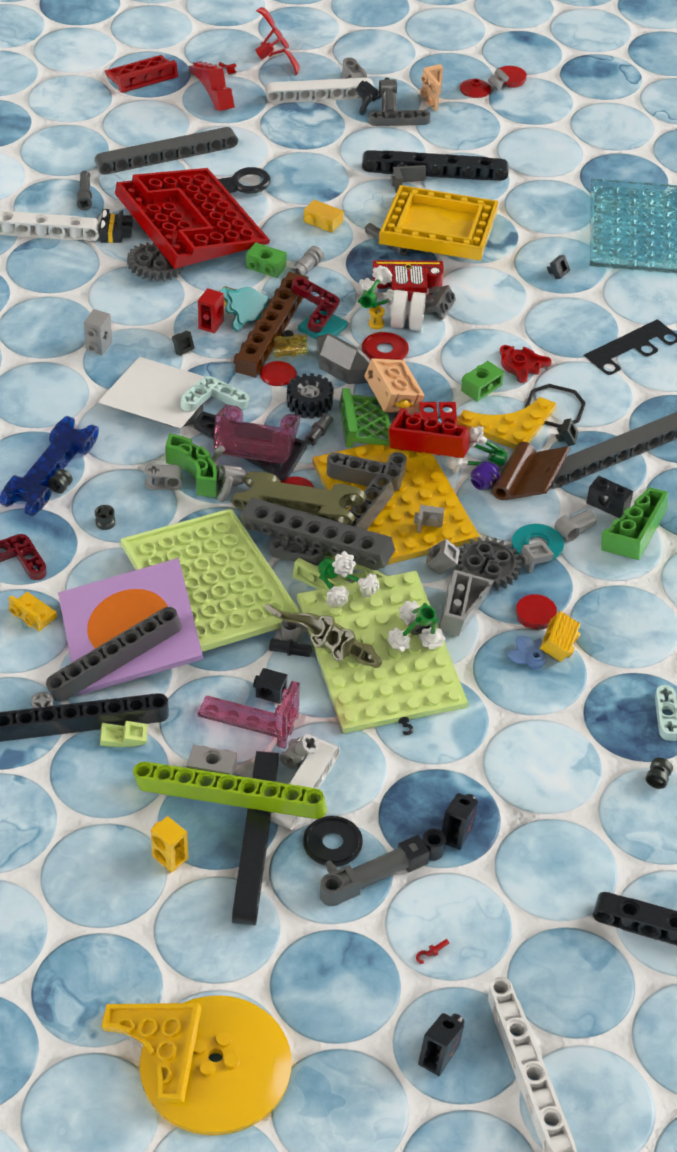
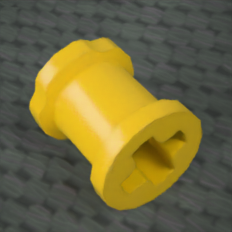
M377 306L375 309L370 307L369 327L376 330L383 328L385 309L382 306Z

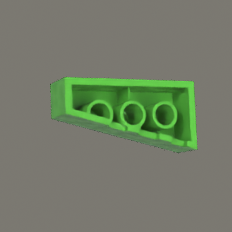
M649 487L634 501V505L631 508H627L624 511L622 517L615 519L612 522V526L601 533V550L640 560L668 509V492Z

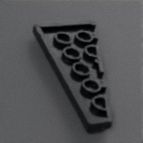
M201 411L194 421V429L285 482L307 449V441Z

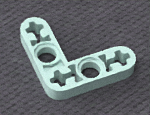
M206 376L184 393L180 402L181 409L191 412L212 396L234 408L246 409L249 406L250 396L211 376Z
M661 685L657 688L655 694L659 734L665 740L677 741L676 692L669 685ZM664 694H666V697H668L667 702H664V701H665ZM662 710H670L673 714L665 715L662 713Z

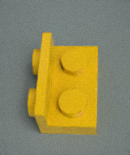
M28 591L18 599L12 595L8 597L10 612L24 620L29 627H33L38 631H41L57 618L55 610Z

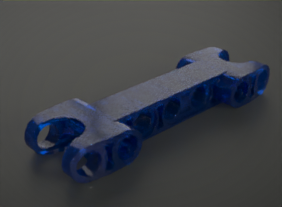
M65 416L52 429L49 436L50 446L24 477L14 475L7 482L1 492L0 504L9 507L16 502H26L25 514L35 516L50 500L52 490L48 485L49 478L54 476L57 469H64L77 453L82 455L88 454L98 438L99 427L92 424L84 429H74L75 419Z

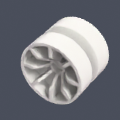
M395 290L389 313L391 328L403 329L407 318L410 330L422 331L426 293L414 292L411 302H409L407 291Z

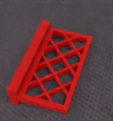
M162 55L105 70V75L116 83L119 91L123 93L178 77V70L175 60L169 61Z

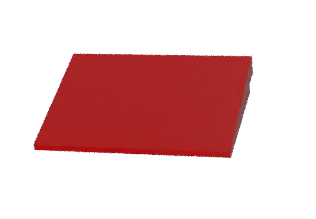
M208 168L134 174L132 181L116 182L115 195L174 269L248 250L255 243L262 245L270 243V239Z

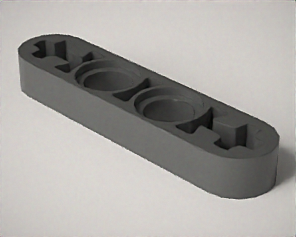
M426 110L372 111L369 113L368 123L372 126L427 125L430 123L431 114Z

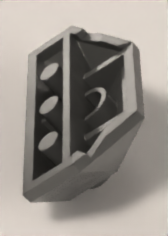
M330 333L317 337V357L321 370L347 384L368 383L364 375L370 360L359 348Z

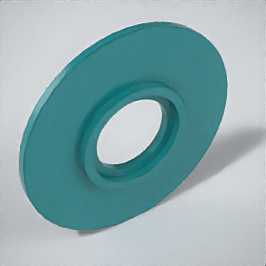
M544 524L524 525L517 529L512 537L513 549H517V554H521L523 545H528L530 539L534 537L543 538L547 542V546L554 554L552 560L559 557L564 549V540L561 534L554 528Z

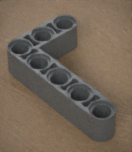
M382 473L377 475L364 490L366 495L364 503L350 508L349 511L355 517L351 526L367 530L392 498L394 489L391 477L388 474ZM355 561L356 564H359L371 570L380 569V567L377 566L372 567L367 563Z

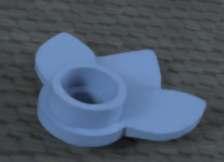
M517 636L515 639L517 649L507 652L508 658L520 665L527 664L532 669L542 668L547 659L545 652L539 649L543 641L540 638L532 641L527 636Z

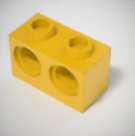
M169 816L165 817L162 821L156 822L151 829L152 857L170 872H173L189 859L187 831Z

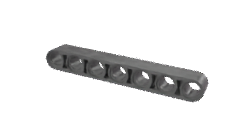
M165 607L49 676L46 680V686L53 700L57 702L67 700L181 630L182 624L176 609Z

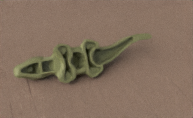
M269 603L265 604V608L277 618L301 624L312 632L310 639L313 644L318 648L322 646L329 648L335 660L342 661L345 657L351 655L363 665L374 668L381 666L382 660L376 654L374 648L369 644L357 641L354 631L345 629L335 623L333 616H319L313 613H289L281 611Z

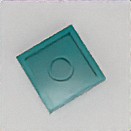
M319 311L323 315H328L324 311ZM333 314L321 332L315 333L307 327L310 318L308 316L298 325V331L316 340L318 336L328 333L338 336L348 327V321Z

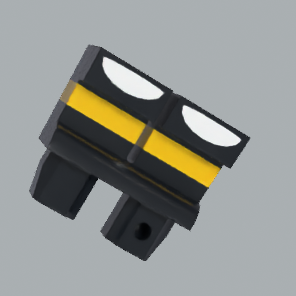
M103 209L100 223L101 243H122V238H131L133 216L124 215L123 210L119 211V214H112L110 209Z

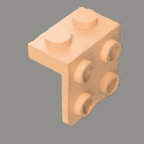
M441 64L423 68V75L421 76L422 88L420 89V94L434 111L438 110L439 95L441 94L443 75Z

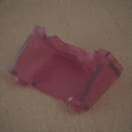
M225 404L216 415L214 449L216 450L219 446H224L225 451L222 453L223 455L284 463L291 455L300 426L301 416L294 414L285 415L281 419L280 427L243 422V412L238 406Z

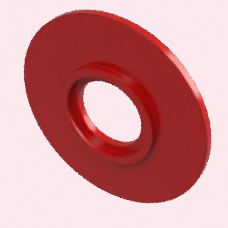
M377 332L364 339L362 342V352L369 360H403L408 355L409 345L403 337L395 333ZM385 343L392 345L393 350L384 353L379 351L377 347Z

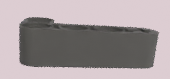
M395 452L389 456L387 463H382L342 453H331L327 457V475L333 479L368 486L377 475L385 473L390 475L393 489L397 491L400 489L406 474L407 457L401 452Z

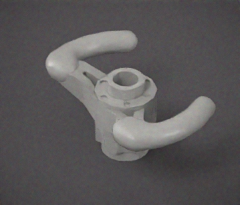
M219 446L212 456V461L216 465L217 480L220 483V489L217 493L219 502L226 500L232 485L238 486L243 484V478L245 477V470L241 469L240 466L218 465V460L225 451L224 446Z

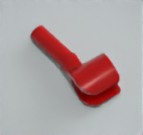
M219 62L218 65L225 68L228 74L237 73L234 68L237 67L235 63L226 65Z

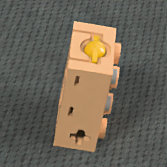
M371 359L364 377L383 411L399 413L401 408L408 410V413L418 412L419 402L423 401L425 395L405 361Z

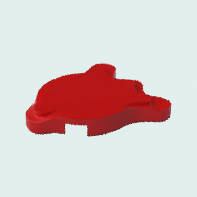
M502 345L499 351L502 367L507 372L514 374L520 383L528 381L529 373L538 375L540 369L550 366L552 361L550 357L538 355L527 347H523L520 350L515 349V346Z

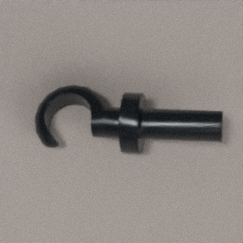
M400 718L398 721L399 724H402L403 727H408L411 729L408 732L403 731V734H412L414 728L411 724L407 723L409 722V718Z

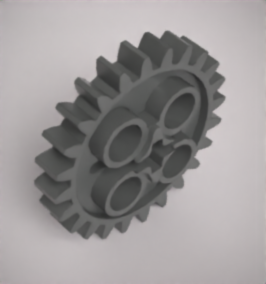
M146 242V245L140 243L139 247L134 246V249H130L127 257L128 269H131V273H136L137 277L142 275V279L149 278V281L155 279L158 282L159 279H162L165 282L166 278L172 280V276L177 278L178 274L181 275L184 266L174 269L154 243L150 245Z
M478 537L477 542L471 539L470 544L464 543V547L459 548L460 553L458 565L455 566L457 567L456 570L493 580L492 587L499 591V586L506 589L507 583L513 585V580H517L518 575H520L522 563L520 554H516L517 549H511V544L504 545V540L497 542V538H494L490 541L486 537L485 541H482Z

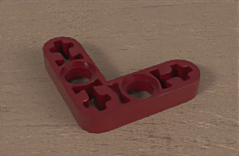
M295 277L291 290L317 305V308L309 318L307 327L312 332H321L336 312L340 299L333 293L303 277ZM311 292L318 293L319 296H314ZM319 311H324L328 315H323Z
M17 534L0 540V549L7 550L4 553H0V562L17 557L31 579L42 580L47 575L46 564L27 535ZM26 555H33V556H34L32 559H25V558H24V556H26Z

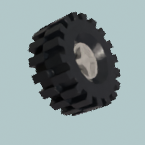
M305 373L302 374V377L299 375L295 376V380L291 379L290 383L287 384V407H290L291 412L295 411L296 416L301 414L302 418L310 416V419H313L316 415L319 418L322 417V413H328V410L331 411L334 387L331 381L328 382V378L322 379V375L314 376V373H310V376H307Z

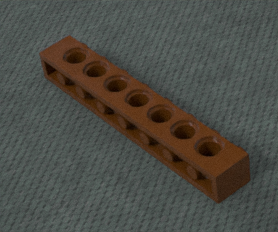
M288 272L286 277L282 279L280 287L275 290L274 297L269 300L267 308L263 309L261 318L255 322L254 329L249 332L246 342L242 343L239 353H236L233 363L237 373L257 377L279 341L281 333L285 331L304 299L291 290L294 278L303 277L309 280L308 276Z

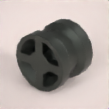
M57 469L54 476L49 478L48 485L54 492L62 494L67 489V486L72 483L73 478L68 471Z
M100 505L95 509L97 528L109 530L114 527L115 511L112 506Z

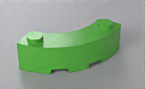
M169 433L165 445L166 463L178 465L192 475L196 482L197 495L216 498L217 470L210 453L203 446L199 447L192 443V440L187 437Z

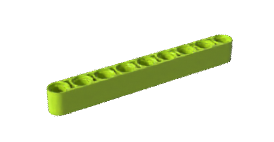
M139 762L133 768L138 788L145 792L311 819L322 818L327 813L324 794L317 788L152 762Z

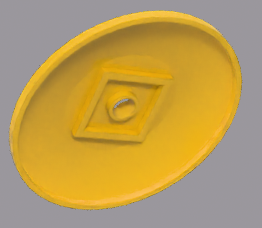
M214 995L184 1002L199 1003L202 1007L184 1103H160L156 1099L158 1090L157 1066L152 1055L143 1045L140 1057V1075L148 1100L155 1110L171 1124L196 1134L226 1135L242 1131L257 1124L275 1109L283 1098L289 1084L292 1066L291 1051L284 1031L265 1010L240 998ZM217 1053L223 1058L218 1062H212L209 1056Z

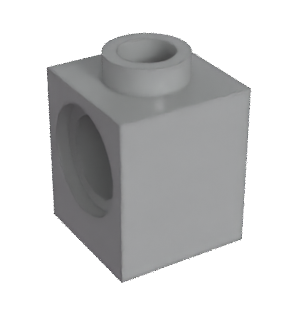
M445 539L428 549L426 564L440 575L458 565L460 550L449 540Z

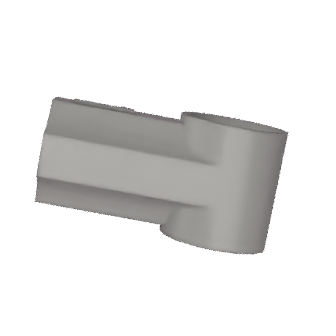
M586 510L570 518L567 515L560 517L555 522L554 528L570 542L575 540L580 532L595 526L597 520L591 510Z

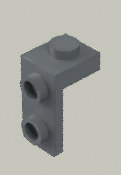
M426 166L393 167V176L390 177L391 186H394L395 193H397L399 186L403 185V182L425 181Z

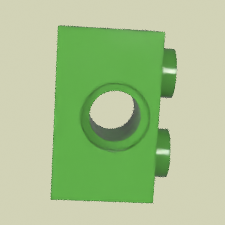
M255 243L246 253L247 269L278 278L287 266V252Z
M487 360L462 377L461 391L478 402L502 386L504 371Z

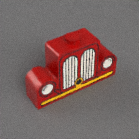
M373 260L372 274L373 268L381 265L382 267H387L393 275L391 282L385 285L381 282V284L377 285V288L386 289L390 287L393 291H407L408 301H411L414 292L426 293L427 296V287L431 289L435 286L441 287L443 285V261Z

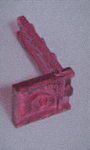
M291 681L289 688L284 689L282 694L283 702L281 705H277L275 713L205 696L197 716L277 737V747L286 749L287 739L294 730V722L299 718L300 683Z

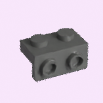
M449 285L435 286L429 290L426 296L424 314L437 312L440 320L445 319L456 301L455 294Z

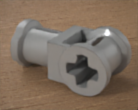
M306 734L302 738L291 739L288 743L289 747L285 752H282L279 759L286 767L296 768L307 754H313L318 751V739L312 734Z

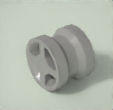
M47 692L36 693L31 699V705L33 708L54 706L53 697Z

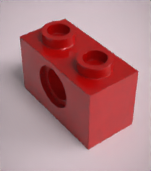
M207 288L198 299V329L215 334L224 322V293Z

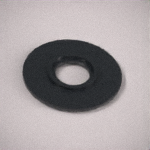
M325 816L313 821L307 827L303 836V846L307 855L315 862L324 866L327 861H332L336 867L350 863L359 855L363 845V838L359 828L350 820L339 816ZM336 833L342 837L343 844L336 849L327 848L323 844L324 836Z

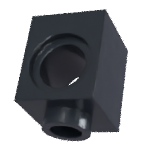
M263 668L260 675H256L253 682V688H256V697L280 704L287 690V674Z

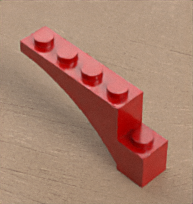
M202 61L193 62V65L188 66L189 72L194 74L205 87L215 110L222 111L235 108L232 89L226 87L222 67Z

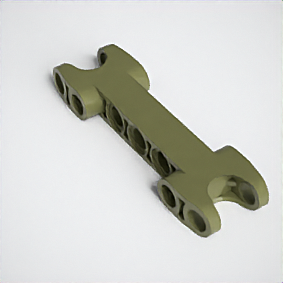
M248 472L243 478V482L250 489L245 492L235 493L231 498V502L236 508L243 510L252 497L352 525L355 517L346 509L363 504L366 495L361 489L346 484L336 483L331 490L280 483L279 479L271 473Z

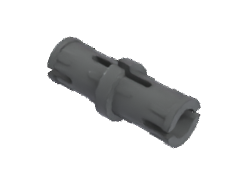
M324 413L320 420L313 424L312 430L305 437V441L309 445L311 443L312 446L315 445L319 438L325 435L328 426L333 422L332 415Z

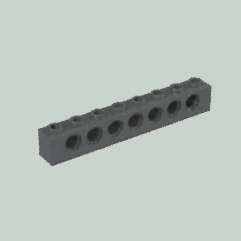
M252 497L240 513L244 528L250 531H258L267 536L271 535L284 541L295 542L301 546L313 547L318 551L323 550L335 556L345 551L347 554L354 556L353 561L367 563L372 567L385 568L395 551L392 538L389 536Z

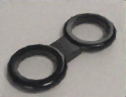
M246 167L235 172L232 177L218 180L229 193L236 192L237 190L242 193L253 194L265 190L271 182V177L267 171L261 168ZM246 175H258L263 178V181L255 186H245L239 183V179Z

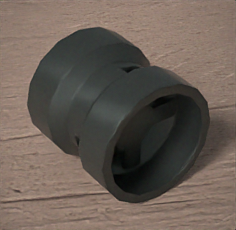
M654 758L645 778L648 785L656 789L665 788L669 780L668 777L673 771L672 763L665 758Z

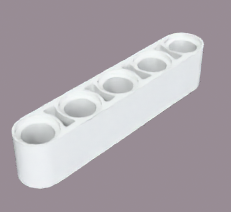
M318 739V751L307 755L289 784L319 789L335 764L340 747ZM272 812L270 821L292 831L301 817Z

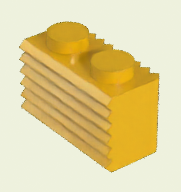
M313 199L304 208V222L333 233L343 223L344 211Z
M559 611L550 620L539 649L561 662L566 657L570 658L575 650L573 643L580 636V632H578L580 622Z

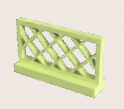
M324 551L328 555L325 558L335 560V555ZM301 558L295 561L293 578L318 590L328 588L325 582L319 578L321 575L318 570L319 565L315 566ZM356 564L353 570L358 569L362 573L351 574L359 579H365L368 574H376L377 578L386 577V575L376 570H371L359 564ZM339 574L336 578L328 580L334 587L350 584L346 580L351 579L342 577Z

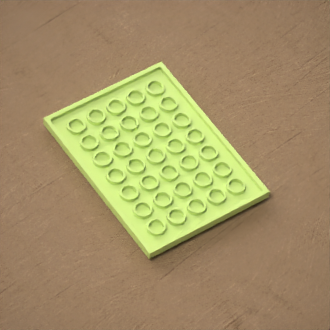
M232 508L121 539L120 545L135 570L179 558L202 652L280 629L282 619L277 618L265 608L267 603L284 612L301 613Z
M417 571L377 578L379 590L370 597H362L361 586L357 582L335 586H344L349 591L348 602L342 607L336 606L331 608L329 604H326V593L329 591V588L297 594V600L302 613L333 616L335 623L345 629L353 630L356 640L360 643L371 645L382 660L379 668L363 665L351 655L345 657L342 661H337L332 656L329 648L326 646L318 648L312 642L343 734L396 723L402 717H408L411 720L463 709L468 706L467 698L445 642H442V647L430 650L429 647L422 646V641L419 639L420 634L413 635L409 633L410 648L401 652L393 649L387 641L390 630L393 631L394 628L402 631L408 628L404 620L399 618L401 614L399 608L406 601H416L418 606H422L423 603H427L430 606ZM307 629L309 636H311L312 632Z

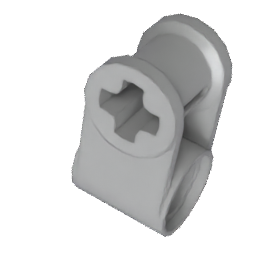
M345 58L343 60L342 76L345 79L367 78L366 71L359 65L356 59Z
M149 464L145 467V474L147 475L145 487L147 489L174 491L181 488L182 468L174 464Z

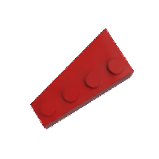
M401 408L388 429L390 448L401 451L407 450L438 456L464 458L470 448L469 428L451 422L440 423L437 418L431 417L427 419L417 412L410 414L404 408Z

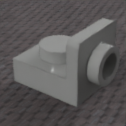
M420 505L419 513L415 512L414 517L417 532L421 533L422 525L442 528L444 508Z
M544 541L523 545L520 554L521 565L530 573L533 572L535 564L551 561L554 554Z

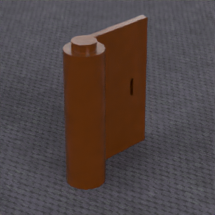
M519 442L494 484L492 494L499 500H511L546 494L569 453L570 447L566 446L536 452L530 443Z

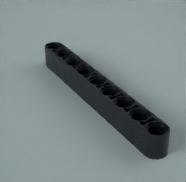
M155 693L0 712V742L101 730L102 723L124 726L126 721L144 724L163 722L169 717L168 698L164 694Z
M256 751L252 778L276 782L279 753ZM247 809L232 911V923L256 925L272 812Z

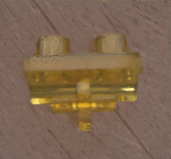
M296 334L294 336H278L274 338L275 357L289 355L296 357L298 354L308 353L307 335Z

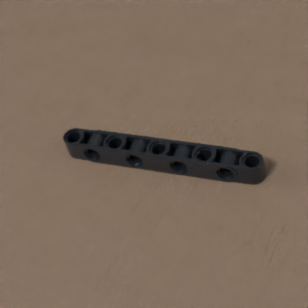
M367 150L362 156V169L366 172L393 174V167L425 165L426 177L502 181L509 174V164L507 160L501 158L387 150Z
M610 892L598 894L592 914L597 922L677 946V929L673 928H677V911Z

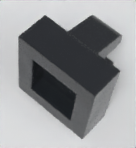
M559 255L550 263V266L546 267L549 274H554L555 279H561L570 271L565 255Z

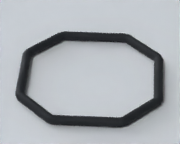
M546 384L531 390L525 408L530 405L534 392L549 387L574 393L582 405L577 419L573 420V423L576 424L580 421L586 403L576 390L553 384ZM549 421L544 422V424L554 427H561L563 425Z

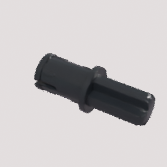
M271 638L269 651L287 653V656L293 654L310 657L312 646L294 642L293 639L286 641Z

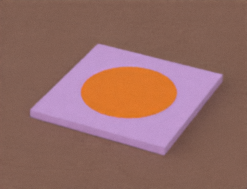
M179 558L58 592L71 663L165 607L176 609L182 624L181 630L78 692V695L204 659Z

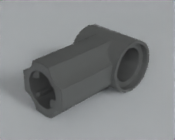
M396 79L379 80L382 111H396Z

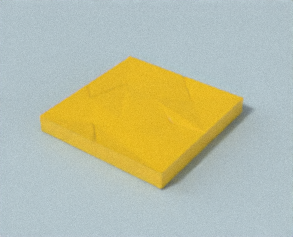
M400 185L379 232L378 244L481 261L497 215L499 201Z

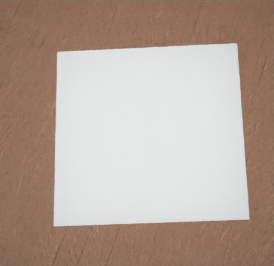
M139 357L104 394L98 403L181 429L196 411L189 412L181 409V397L205 376Z

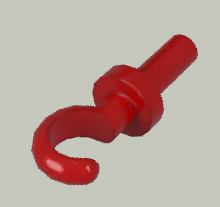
M445 939L436 946L430 945V950L419 951L416 955L417 962L424 964V961L419 959L421 955H427L428 957L434 955L436 957L439 950L450 944L449 941Z

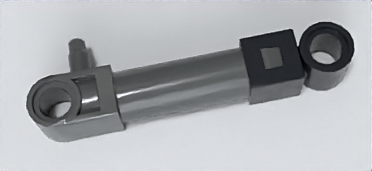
M428 829L423 834V840L419 835L413 836L398 843L397 849L354 868L348 865L338 870L332 861H327L325 866L329 874H326L321 879V901L327 906L339 905L360 895V889L405 869L409 873L427 865L429 860H439L444 855L445 834L439 829Z

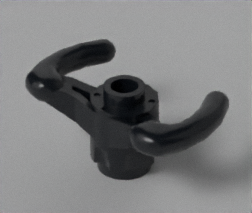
M362 80L356 88L358 95L362 97L359 114L364 115L367 112L369 103L381 99V94L368 81Z

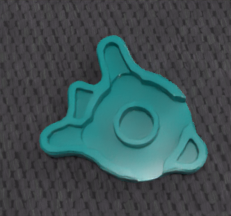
M243 287L238 290L222 288L220 292L224 293L226 313L234 314L235 316L232 322V328L235 331L241 330L246 323H253L259 320L263 309H266L269 298L251 287Z

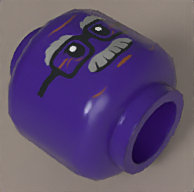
M482 461L471 471L470 481L478 490H489L499 478V469L492 462Z

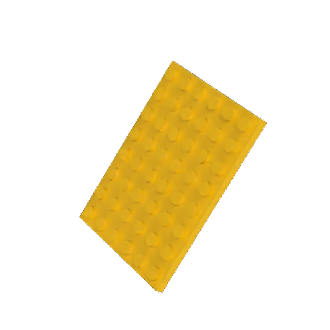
M367 444L333 452L387 463L389 456L395 452H401L407 457L406 474L400 489L394 491L392 498L367 529L368 531L392 538L395 551L386 565L425 556L430 547L445 539L449 540L455 547L464 546V543L470 544L471 539L475 542L478 541L480 536L433 454L407 450L401 451L390 448V446ZM331 453L312 457V463L325 489L331 490L336 483L354 486L363 492L368 487L330 478L327 475V457ZM420 505L444 508L442 528L422 525L421 533L417 532L414 517L415 512L419 513Z

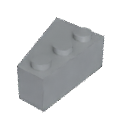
M454 569L448 585L439 629L442 632L459 636L488 597L494 581Z

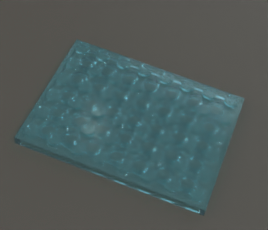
M591 178L589 266L677 273V185Z

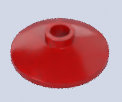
M474 78L463 81L460 84V91L468 97L482 98L490 94L491 86L484 80Z

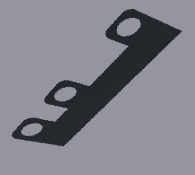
M657 319L584 354V356L605 374L612 375L621 370V367L611 360L612 358L632 348H635L644 356H650L658 352V348L651 344L649 340L658 337L667 345H673L677 343V334ZM672 334L676 337V340L670 342L665 340L664 336ZM648 345L653 348V351L645 353L641 350V347ZM613 364L615 370L607 371L604 369V365Z

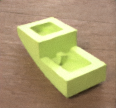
M126 721L124 726L102 723L99 746L132 747L144 745L147 742L148 724Z

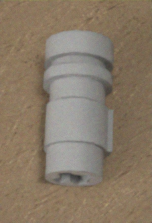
M311 246L304 253V256L291 268L292 273L307 274L324 259L323 251L317 246Z

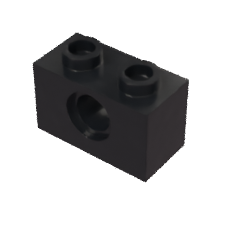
M598 475L589 486L586 503L620 518L624 515V511L631 506L633 491Z

